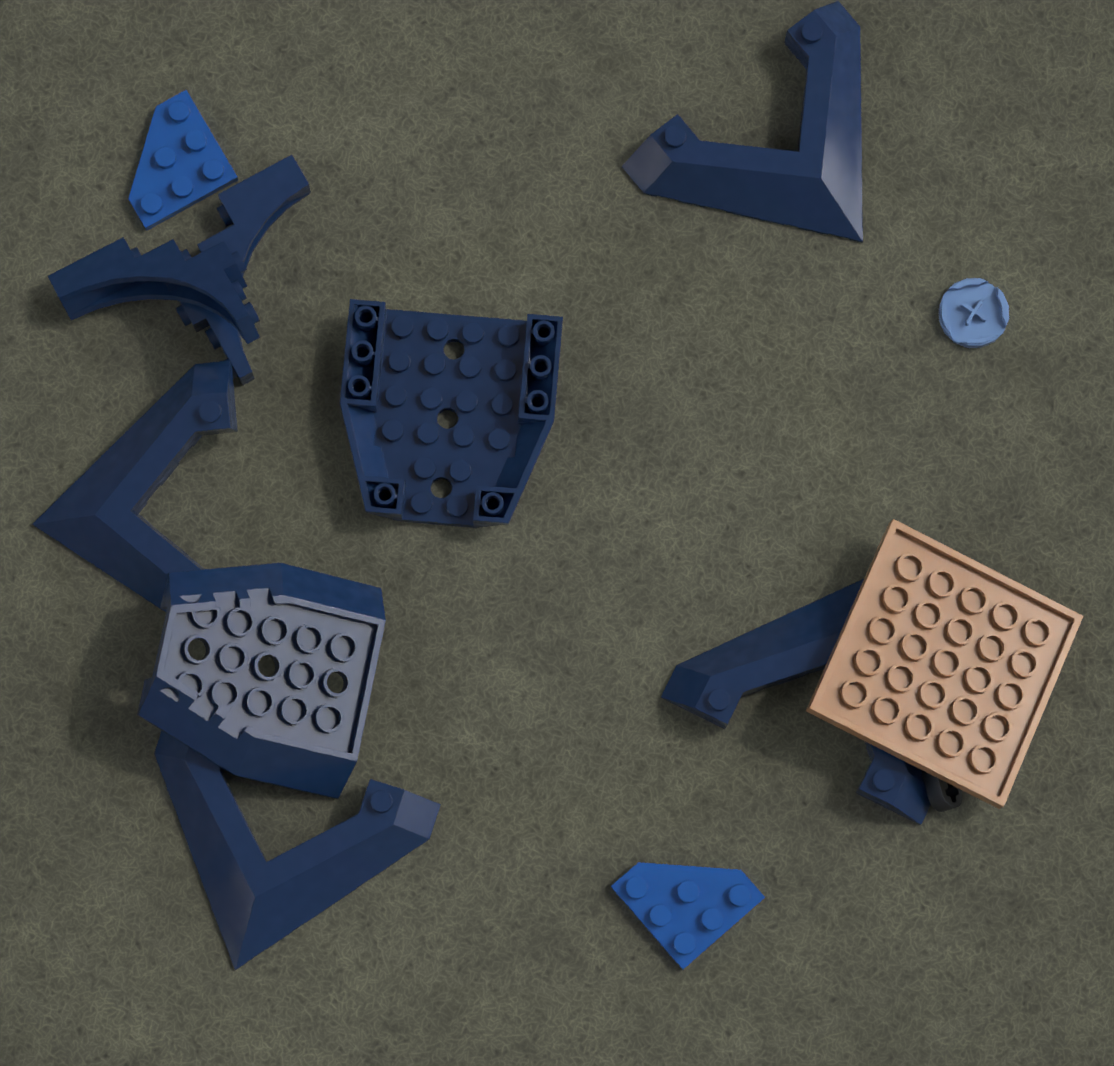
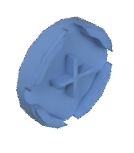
M966 278L954 283L943 295L939 305V322L944 333L954 343L966 348H982L994 343L1003 334L1009 320V305L1003 292L998 287L995 288L988 281L981 278Z

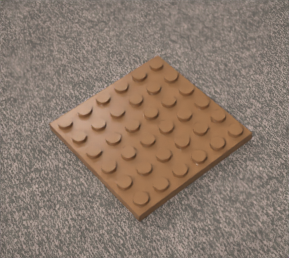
M892 519L885 530L806 712L1000 809L1004 807L1083 616Z

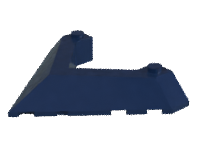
M836 1L813 10L787 30L784 43L806 68L798 151L700 141L677 114L653 132L622 165L623 170L643 194L666 197L682 203L700 207L706 206L724 210L727 213L781 225H791L799 229L826 235H836L863 243L860 26L842 4Z
M231 361L201 363L192 366L32 525L160 608L169 572L204 570L205 568L201 567L175 543L160 533L139 513L146 506L147 501L158 487L162 486L177 468L180 460L192 446H195L202 436L238 432Z
M864 579L676 665L661 698L726 729L741 697L824 670ZM865 741L871 762L856 794L921 825L931 805L921 769Z
M161 731L154 752L235 970L430 840L441 806L439 803L407 790L370 779L359 814L267 861L223 776L225 769Z

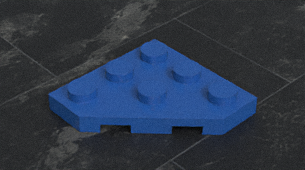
M187 90L155 107L128 199L146 231L238 181L236 173Z
M638 862L611 886L614 892L682 970L765 898L744 872L738 869Z

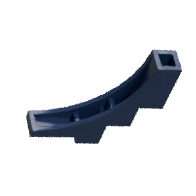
M293 155L218 194L221 206L216 209L225 226L227 227L231 224L232 226L197 244L200 253L224 241L231 254L238 251L247 268L254 249L269 227L288 208L311 194L309 183ZM180 302L181 305L175 309L185 327L192 324L196 333L208 326L210 327V329L204 332L214 350L222 348L227 357L223 361H231L233 379L238 377L242 386L254 380L253 372L243 351L240 334L236 328L218 314L198 305Z
M124 237L48 275L71 320L94 310L122 302L147 299L176 300L198 305L218 314L236 328L247 344L260 338L254 325L260 321L250 302L246 304L242 302L247 299L243 291L247 284L241 273L246 271L247 268L238 251L231 254L224 241L191 257L187 249L180 252L174 239L141 255L137 247L130 250Z

